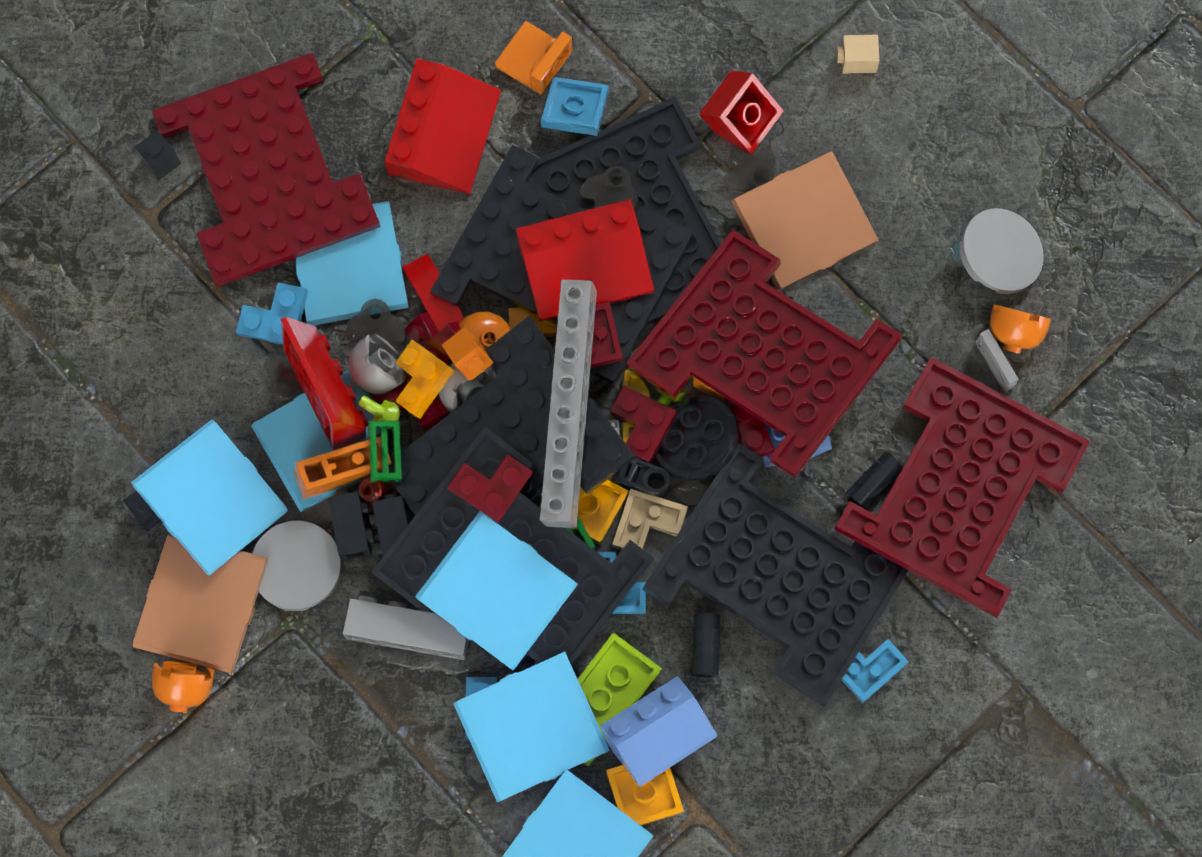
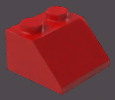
M731 70L700 111L699 115L716 134L747 154L752 155L783 113V109L753 73Z

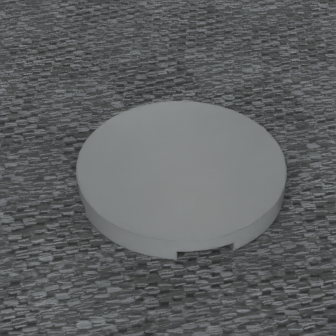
M988 209L977 214L967 223L962 240L959 242L960 256L968 274L976 282H981L999 294H1013L1022 291L1037 279L1043 266V248L1035 229L1023 217L1006 209Z
M288 521L274 526L259 539L252 553L268 558L259 593L270 604L283 610L303 611L319 604L333 593L341 576L342 561L338 555L335 541L323 528L310 522Z

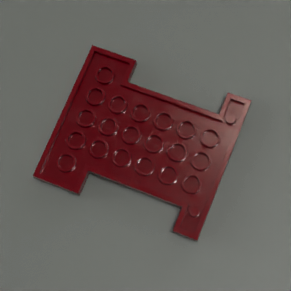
M313 52L152 110L159 132L165 139L190 130L224 222L196 233L216 287L381 227L361 174L358 173L333 183L298 94V90L324 81Z
M732 230L627 361L626 365L628 369L674 399L693 376L778 431L785 438L769 457L770 462L796 478L902 340V334L876 319L861 340L857 341L766 284L780 266V259Z
M930 357L903 406V409L927 421L926 428L877 516L849 501L834 530L997 618L1012 589L985 575L1035 480L1063 493L1090 441Z

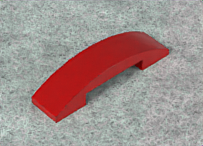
M428 254L402 266L406 277L417 293L426 312L429 313L438 332L448 323L458 322L459 324L464 319L458 305L456 307L431 295L430 290L440 273Z

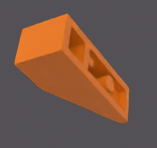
M381 436L376 437L377 471L382 469ZM369 440L296 462L293 473L302 498L307 499L332 491L369 475ZM388 454V464L391 465L392 462Z

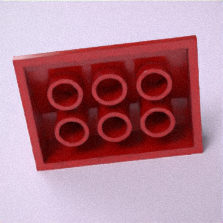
M416 58L385 158L388 175L471 195L501 89L446 65Z
M631 199L516 228L519 249L540 322L558 317L561 280L592 281L597 290L596 305L607 302L614 303L654 292L641 233Z
M288 317L280 319L284 353L332 450L346 447L366 438L368 420L362 410L357 411L353 403L356 401L355 394L349 384L344 385L340 377L344 375L337 359L332 361L328 353L331 347L325 334L319 335L315 326Z

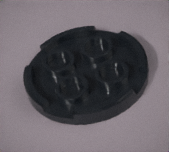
M700 394L697 397H691L681 402H674L669 407L677 411V416L660 445L655 459L674 478L684 481H697L708 478L720 471L730 461L737 448L739 427L736 417L724 402L710 395Z

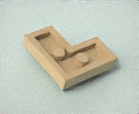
M630 489L612 547L622 550L630 539L643 549L650 528L677 536L682 529L688 506Z

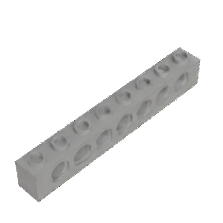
M561 280L540 521L546 527L577 528L597 290L592 281Z

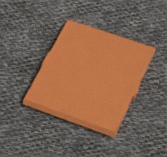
M832 151L792 171L788 170L780 173L773 180L731 201L751 241L780 259V266L770 277L777 291L819 270L829 269L838 261L879 241Z
M169 533L154 578L151 580L148 588L147 600L133 640V647L232 674L247 627L250 625L253 617L255 601L268 558L239 551L209 576L177 538H174Z

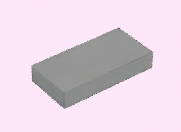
M989 329L980 333L975 344L1001 389L1006 392L1014 388L1019 379Z

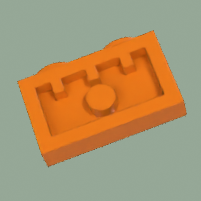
M526 21L496 60L495 67L542 95L553 77H555L573 52L572 37L562 31L556 39Z

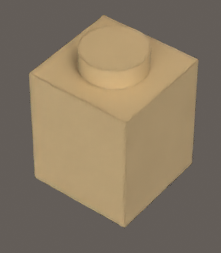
M878 35L843 36L842 46H837V63H842V74L877 73L879 65Z

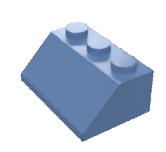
M678 676L600 725L608 746L639 787L717 737L715 730L694 695Z

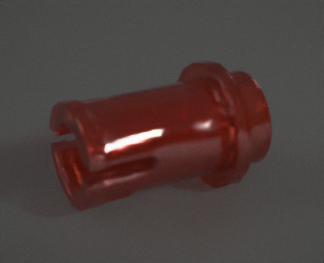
M366 478L359 485V494L366 501H375L383 495L392 494L393 489H386V486H393L391 480L389 482H382V480L370 482V478Z

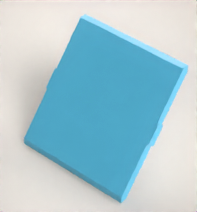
M389 201L372 204L381 227L296 258L298 281L302 288L308 290L304 306L307 324L315 326L409 308L401 268L402 253L396 241Z
M348 369L340 377L345 386L348 384L351 386L356 397V401L353 403L357 411L362 410L369 423L375 415L361 408L358 404L363 395L371 400L372 398L367 391L353 384L350 378L351 373ZM305 393L300 394L290 403L251 425L300 512L308 510L334 495L337 491L354 486L362 479L359 478L332 491L307 499L302 498L293 473L296 462L333 451ZM368 426L366 427V438L353 444L369 440ZM376 428V435H377L378 433H380V429H379V428Z
M212 419L131 482L136 491L161 519L167 531L174 538H177L209 576L288 512L287 507L258 474L255 466L247 457L243 456Z
M479 511L415 597L453 625L463 637L468 638L470 641L473 640L510 669L514 670L578 584L540 556L532 545L520 541L486 514Z
M565 652L519 673L508 674L500 679L499 682L453 703L497 802L543 781L554 780L557 776L562 775V772L610 751Z
M566 770L537 810L527 817L523 829L502 857H639L654 835L570 771Z

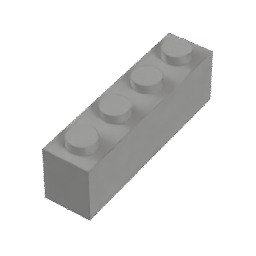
M359 596L358 600L350 599L343 630L346 640L465 660L469 639L463 637L453 625L429 607L422 606L418 610L408 609L406 604L397 601H389L388 605L376 603L377 599L368 596Z

